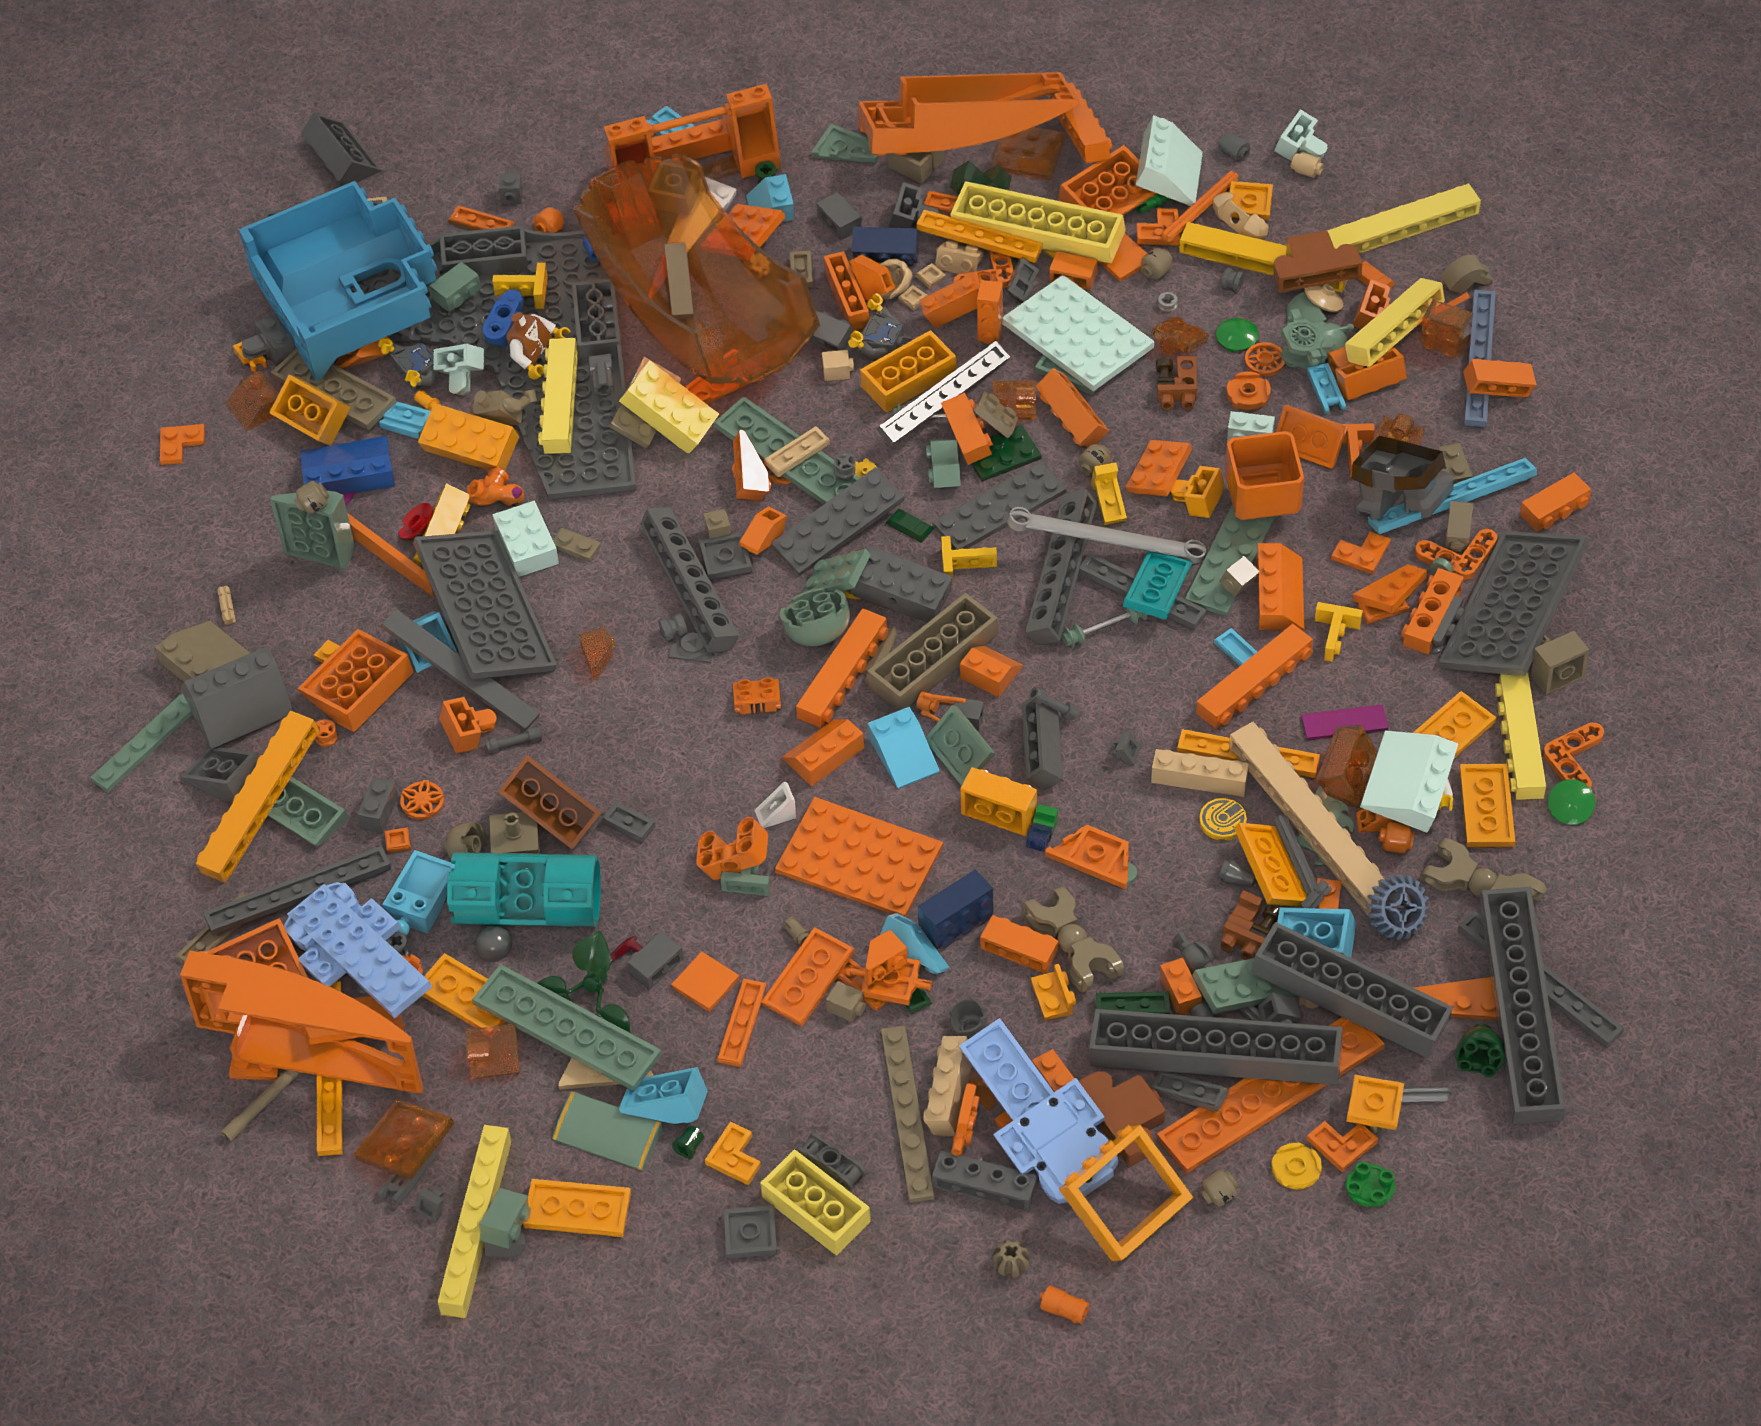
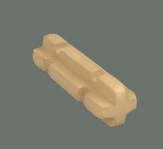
M228 586L219 587L217 591L223 622L225 625L233 624L236 622L230 589Z

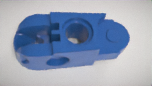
M508 290L502 294L500 300H496L483 325L486 342L499 346L508 345L506 336L513 326L511 317L517 312L523 313L522 307L524 302L519 291Z

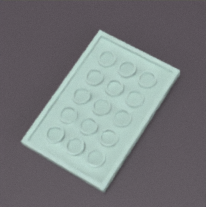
M1064 275L1002 317V324L1092 391L1098 389L1154 348L1155 341Z

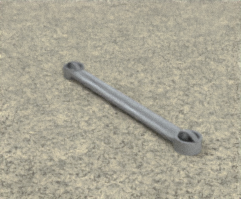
M1023 507L1013 508L1007 519L1009 527L1015 531H1025L1027 528L1183 557L1184 560L1190 561L1192 564L1201 562L1206 554V547L1198 540H1189L1184 543L1031 514ZM1013 516H1021L1026 520V522H1017L1016 520H1014ZM1188 549H1197L1201 555H1192Z

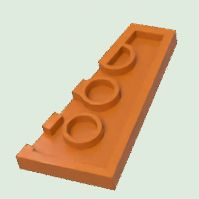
M732 350L685 386V388L704 403L709 404L763 378L764 371L737 351Z
M1491 977L1414 987L1452 1006L1453 1010L1450 1017L1497 1021Z

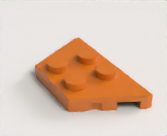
M1085 825L1078 829L1075 834L1063 838V843L1054 848L1048 847L1045 850V856L1122 889L1126 890L1128 887L1129 842Z

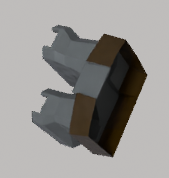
M1379 435L1352 464V479L1359 482L1360 496L1354 503L1356 515L1359 516L1361 512L1371 514V520L1380 519L1403 494L1404 508L1407 514H1410L1411 510L1421 512V518L1430 517L1454 490L1451 474L1442 471L1446 465L1443 452Z

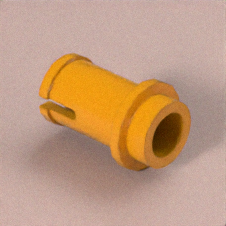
M423 390L418 391L414 396V401L424 407L425 410L431 411L434 403L441 405L437 398H432Z

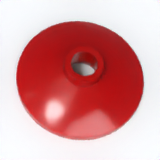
M421 503L411 509L402 520L404 526L398 530L399 536L404 540H409L418 534L424 533L432 518L433 507L429 503Z

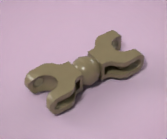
M1448 838L1441 839L1437 849L1440 857L1450 864L1443 868L1429 865L1420 874L1423 883L1439 891L1448 892L1461 889L1467 892L1470 889L1471 893L1480 898L1482 890L1531 887L1532 898L1537 901L1542 899L1547 891L1542 881L1526 873H1519L1513 876H1505L1500 873L1497 878L1496 874L1490 869H1478V863L1471 860L1467 848L1463 844Z
M1065 887L1054 889L1051 903L1054 907L1042 906L1035 899L1022 903V916L1033 931L1054 937L1058 940L1059 947L1068 953L1067 959L1071 963L1069 979L1080 992L1091 989L1094 981L1091 971L1103 972L1110 979L1123 975L1124 964L1115 950L1108 945L1095 942L1091 936L1087 938L1085 930L1076 924L1077 918L1073 914L1075 899Z

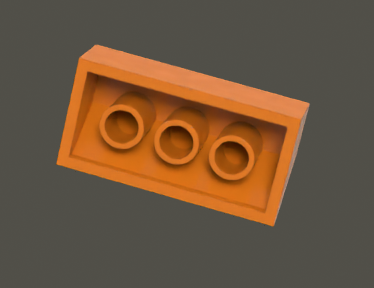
M1258 543L1257 569L1260 571L1257 575L1259 630H1285L1292 624L1304 630L1302 557L1281 543Z

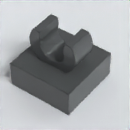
M1124 732L1119 740L1114 741L1116 750H1112L1110 753L1114 758L1122 759L1125 764L1134 765L1141 746L1130 732Z
M425 1188L421 1189L417 1193L415 1211L436 1223L442 1216L444 1199L441 1197L445 1192L438 1188L433 1189L432 1192Z

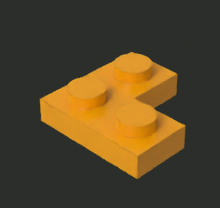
M730 1122L706 1157L705 1165L749 1186L761 1167V1161L742 1153L752 1138V1132Z

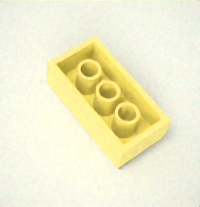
M651 361L639 372L619 400L620 403L687 453H690L699 444L719 415L714 409Z
M795 1149L760 1183L763 1199L774 1205L777 1210L836 1256L870 1223L869 1206Z

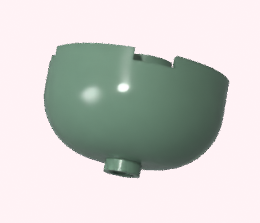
M817 588L803 592L791 598V604L780 610V618L785 632L794 642L804 646H821L834 641L843 634L850 620V609L846 596L839 589L831 592L825 591L824 588Z

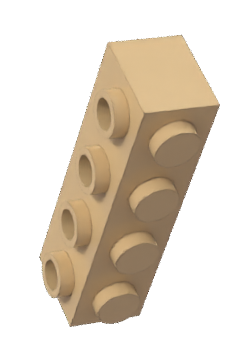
M1156 749L1152 765L1151 783L1244 797L1249 763Z
M943 1036L941 1046L938 1047L937 1066L933 1069V1085L928 1091V1108L924 1111V1122L928 1125L933 1135H956L963 1101L962 1097L966 1084L969 1082L972 1065L959 1048V1045L968 1040L966 1036Z

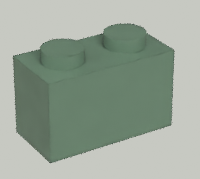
M463 262L457 264L430 285L432 299L448 312L459 307L465 300L475 295L481 289L478 274Z
M499 1188L480 1223L481 1241L509 1249L513 1240L519 1238L523 1222H527L530 1217L531 1207H528V1196Z

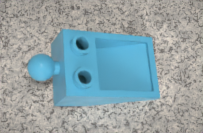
M414 850L383 902V909L401 927L397 932L407 936L410 928L427 934L429 933L447 897L449 872H451L455 864Z

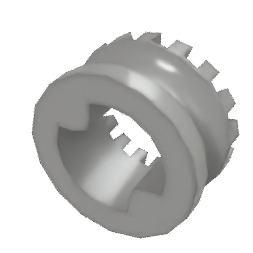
M1171 292L1162 293L1158 298V307L1165 312L1174 311L1177 308V296ZM1165 300H1170L1171 303L1166 304Z

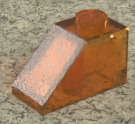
M605 626L579 634L580 646L593 680H597L613 657L614 638L612 634L608 635Z

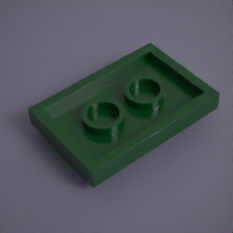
M1023 425L1015 427L1014 432L1009 438L1005 437L1002 433L991 436L990 439L993 445L989 446L992 455L973 462L971 465L983 482L1041 459V453Z

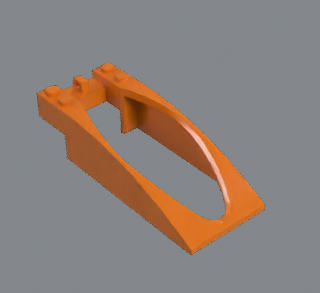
M1061 72L900 77L899 100L858 101V127L861 132L867 134L868 147L871 153L877 156H885L887 153L906 155L907 153L949 150L990 142L1030 129L1078 106L1079 99ZM1057 93L1054 94L1053 99L1032 100L1049 94Z
M189 950L180 976L196 1027L235 1034L230 1046L234 1060L422 1094L423 1085L412 1038L376 1011L329 986L286 970L236 959L228 955L219 956L206 951L196 952ZM302 1026L386 1041L388 1051L398 1053L405 1061L352 1039L309 1045Z

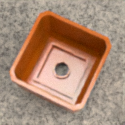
M1283 431L1235 437L1227 442L1225 477L1235 517L1247 520L1295 514L1302 508L1304 474L1293 434Z

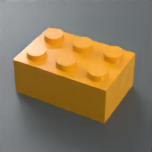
M288 375L269 413L315 440L332 445L351 407L306 381Z
M971 767L960 788L961 814L1027 836L1033 824L1037 808V789L1027 784L1011 781L1007 777H999L986 770Z

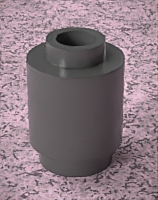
M1225 133L1219 141L1221 150L1236 161L1246 159L1250 153L1249 143L1234 133Z

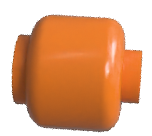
M547 207L535 215L533 226L535 231L558 233L564 227V218L559 210Z
M1390 821L1386 824L1385 828H1380L1378 841L1382 842L1384 851L1403 855L1407 850L1412 849L1415 833L1411 831V827L1408 825Z

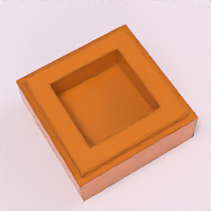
M408 827L385 831L387 853L411 850Z

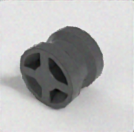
M1227 268L1222 278L1221 288H1231L1234 292L1238 293L1243 285L1245 273L1241 271L1234 272L1232 268Z
M839 453L835 456L834 475L837 479L847 481L854 477L855 458L852 454Z

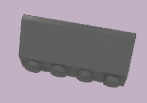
M313 113L301 131L306 138V142L316 151L315 154L325 162V167L332 171L335 175V180L341 184H348L353 181L358 183L382 171L343 121Z

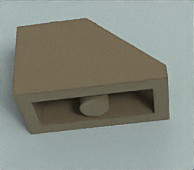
M1450 501L1446 549H1451L1454 552H1461L1467 549L1470 538L1473 503Z

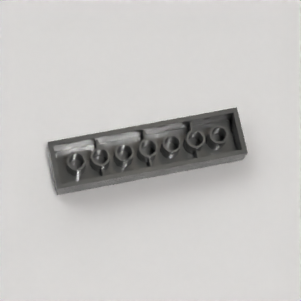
M1277 922L1274 923L1257 951L1250 973L1426 1058L1430 1057L1448 1024L1453 1010L1452 1006Z

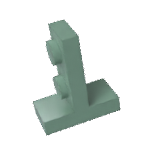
M758 865L744 869L741 873L722 871L721 887L722 891L769 896L770 879L769 876L758 875Z

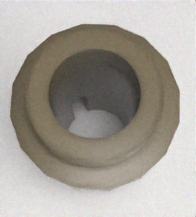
M790 917L783 924V928L794 938V943L801 946L810 934V931L804 929L795 917Z

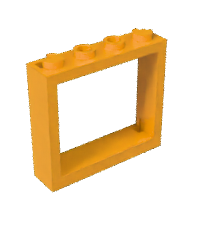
M1127 1125L1124 1129L1117 1132L1118 1137L1115 1140H1109L1099 1148L1100 1153L1095 1157L1090 1156L1081 1163L1082 1168L1077 1173L1074 1171L1067 1175V1178L1064 1180L1065 1183L1058 1188L1112 1261H1121L1193 1198L1141 1125ZM1134 1140L1173 1194L1123 1239L1117 1242L1078 1188Z

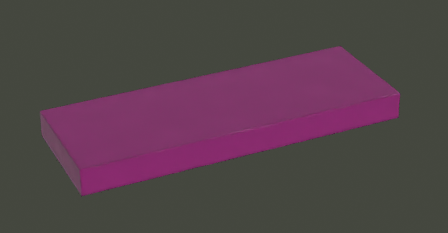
M1383 704L1302 714L1301 716L1307 740L1387 731L1389 729Z

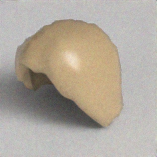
M888 259L881 263V265L888 268L895 285L893 290L880 295L882 300H888L908 289L912 280V271L905 262L899 259Z

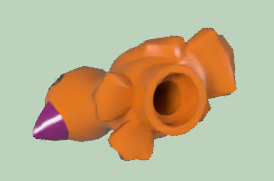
M487 475L484 479H474L467 486V493L470 495L468 504L473 503L485 506L501 501L506 506L513 507L520 505L525 497L524 490L519 485L507 484L501 486L493 482L491 477Z

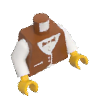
M517 312L511 317L513 326L506 336L510 346V356L523 369L527 368L529 370V377L535 380L544 373V367L540 364L533 365L548 345L549 339L553 338L551 333H554L555 339L565 338L562 336V333L568 335L571 331L567 327L558 329L554 323L538 315H524L521 312Z

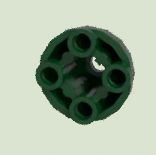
M1484 1023L1477 1024L1463 1034L1456 1047L1455 1058L1457 1060V1067L1461 1071L1482 1073L1485 1077H1493L1496 1071L1502 1067L1505 1060L1504 1046L1498 1034L1489 1025Z

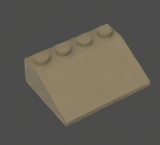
M211 621L173 633L155 647L159 662L183 682L250 654L249 651Z

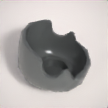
M488 925L482 928L476 937L477 954L485 961L496 962L505 958L510 947H512V938L509 930L500 925Z
M975 999L959 1001L949 1011L950 1026L957 1036L971 1038L986 1026L987 1019L984 1008ZM973 1024L972 1026L964 1030L967 1025Z

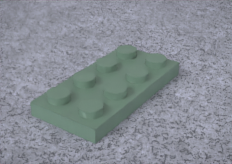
M1254 958L1197 969L1192 975L1213 1014L1259 1005L1272 993L1291 997L1297 995L1250 973Z

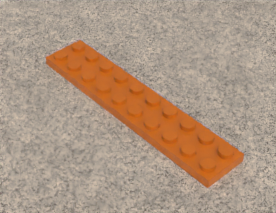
M1343 1017L1329 1025L1342 1027L1343 1045L1339 1077L1384 1049L1385 1044L1374 1032ZM1244 1078L1228 1089L1229 1094L1219 1112L1198 1107L1157 1133V1140L1184 1172L1188 1174L1328 1084Z

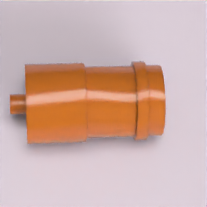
M1051 1285L1047 1287L1045 1293L1041 1292L1039 1296L1042 1299L1040 1309L1072 1320L1075 1324L1083 1323L1090 1307V1303L1086 1302L1085 1299L1076 1298Z

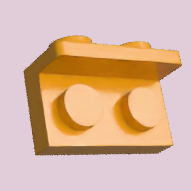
M1059 964L1054 965V972L1031 977V984L1044 1021L1073 1014V1006L1076 1005L1073 991L1068 990L1067 985H1069L1067 973L1066 971H1061Z

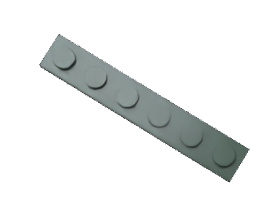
M183 693L90 777L91 781L106 792H109L192 716L193 713Z

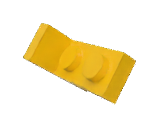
M537 263L536 275H493L492 282L495 296H502L508 290H517L521 293V296H534L535 308L544 309L548 280L546 263Z
M1117 463L1095 466L1091 479V486L1093 490H1096L1104 525L1124 522L1127 519L1117 481Z
M950 536L941 537L943 572L952 576V584L954 569L997 567L996 547L951 550Z
M1321 602L1317 603L1315 621L1331 624L1324 660L1333 662L1335 654H1340L1342 641L1338 640L1339 636L1344 637L1346 627L1360 630L1363 610Z

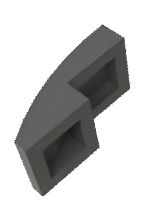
M1024 258L1020 259L1012 273L1006 291L1024 303L1034 286L1032 283L1039 269Z

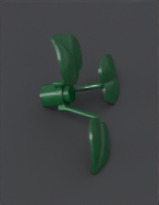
M597 931L580 940L572 951L575 965L581 970H587V975L583 981L566 990L564 979L557 976H548L537 984L569 1001L571 999L568 994L581 987H584L589 992H598L596 1012L598 1014L596 1015L631 1033L629 1017L622 1007L615 1004H607L602 1010L600 1008L602 993L604 992L602 986L607 982V972L611 966V955L601 931Z

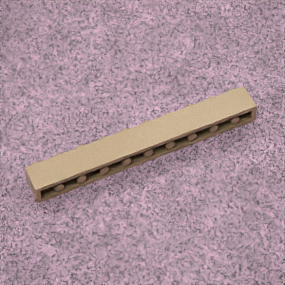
M1251 722L1230 734L1229 748L1241 762L1249 763L1248 771L1288 817L1289 821L1336 878L1341 881V884L1364 912L1369 914L1371 909L1367 908L1366 905L1371 904L1372 900L1367 896L1369 894L1374 895L1371 887L1379 886L1378 880L1384 879L1378 867L1367 859L1364 850L1352 841L1349 832L1345 828L1342 829L1337 823L1335 815L1331 811H1327L1323 806L1321 798L1312 793L1306 780L1298 776L1292 763L1283 758L1279 748L1268 740L1265 731L1261 727L1258 728L1254 722Z

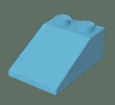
M910 706L867 723L868 738L897 789L940 772L922 728Z
M1279 909L1277 923L1351 958L1357 923L1350 909Z
M698 1067L645 1077L635 1091L629 1088L626 1089L619 1111L623 1114L672 1124L690 1123L698 1120L708 1090Z

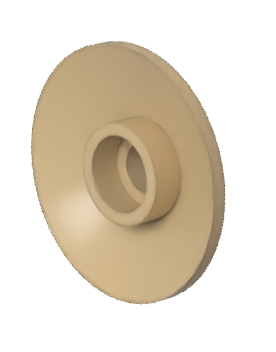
M1324 284L1304 288L1308 299L1317 307L1328 312H1339L1342 309L1343 301L1331 285Z

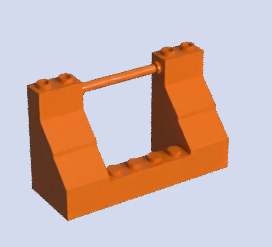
M767 84L726 94L727 103L722 107L658 124H647L645 116L604 126L607 144L603 147L606 166L618 200L645 194L649 203L648 189L661 160L681 164L731 150L741 178L756 175L755 168L762 161L772 162L776 169L782 168L773 101ZM724 115L723 119L651 138L657 132Z

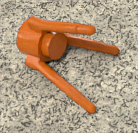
M922 691L919 694L916 707L922 710L921 716L928 717L938 723L940 719L931 714V712H936L940 703L954 705L955 702L966 703V699L934 695Z

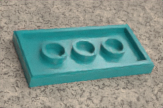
M1148 551L1124 599L1123 607L1166 620L1190 571L1192 562L1167 554Z

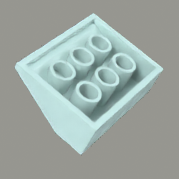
M1153 115L1143 135L1136 185L1192 206L1196 202L1203 152L1175 124Z
M1385 731L1360 807L1427 833L1436 817L1458 743L1437 735Z

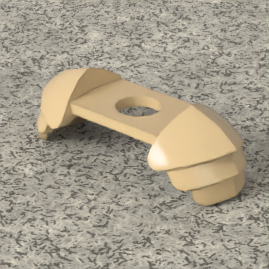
M1231 192L1217 195L1213 199V208L1220 221L1223 220L1237 233L1261 240L1267 236L1268 224L1259 218L1257 214L1249 216L1233 203L1232 198L1234 195ZM1235 211L1240 216L1237 224L1233 223L1231 219L1232 213Z

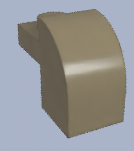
M1466 255L1456 259L1440 275L1449 290L1458 293L1466 292L1474 282L1489 285L1493 281L1489 274L1490 270L1487 266L1480 263L1476 255Z

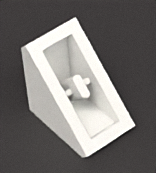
M783 782L754 810L763 828L796 819L795 800L787 782Z

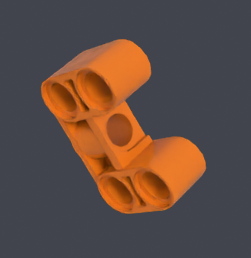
M746 817L739 823L736 840L730 844H726L714 831H707L701 835L698 841L696 865L712 880L720 879L722 871L738 873L744 869L758 866L765 860L767 855L768 832L753 817Z

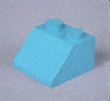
M786 174L765 177L746 195L748 205L783 210L786 217L782 222L795 220L794 205Z
M432 611L413 620L457 653L439 612ZM397 640L402 651L408 654L416 672L432 666L428 661Z

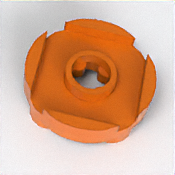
M1256 372L1238 373L1227 384V398L1236 409L1256 410L1263 408L1270 398L1271 387L1269 381L1266 378L1265 380L1260 378V374ZM1246 389H1250L1252 393H1246Z

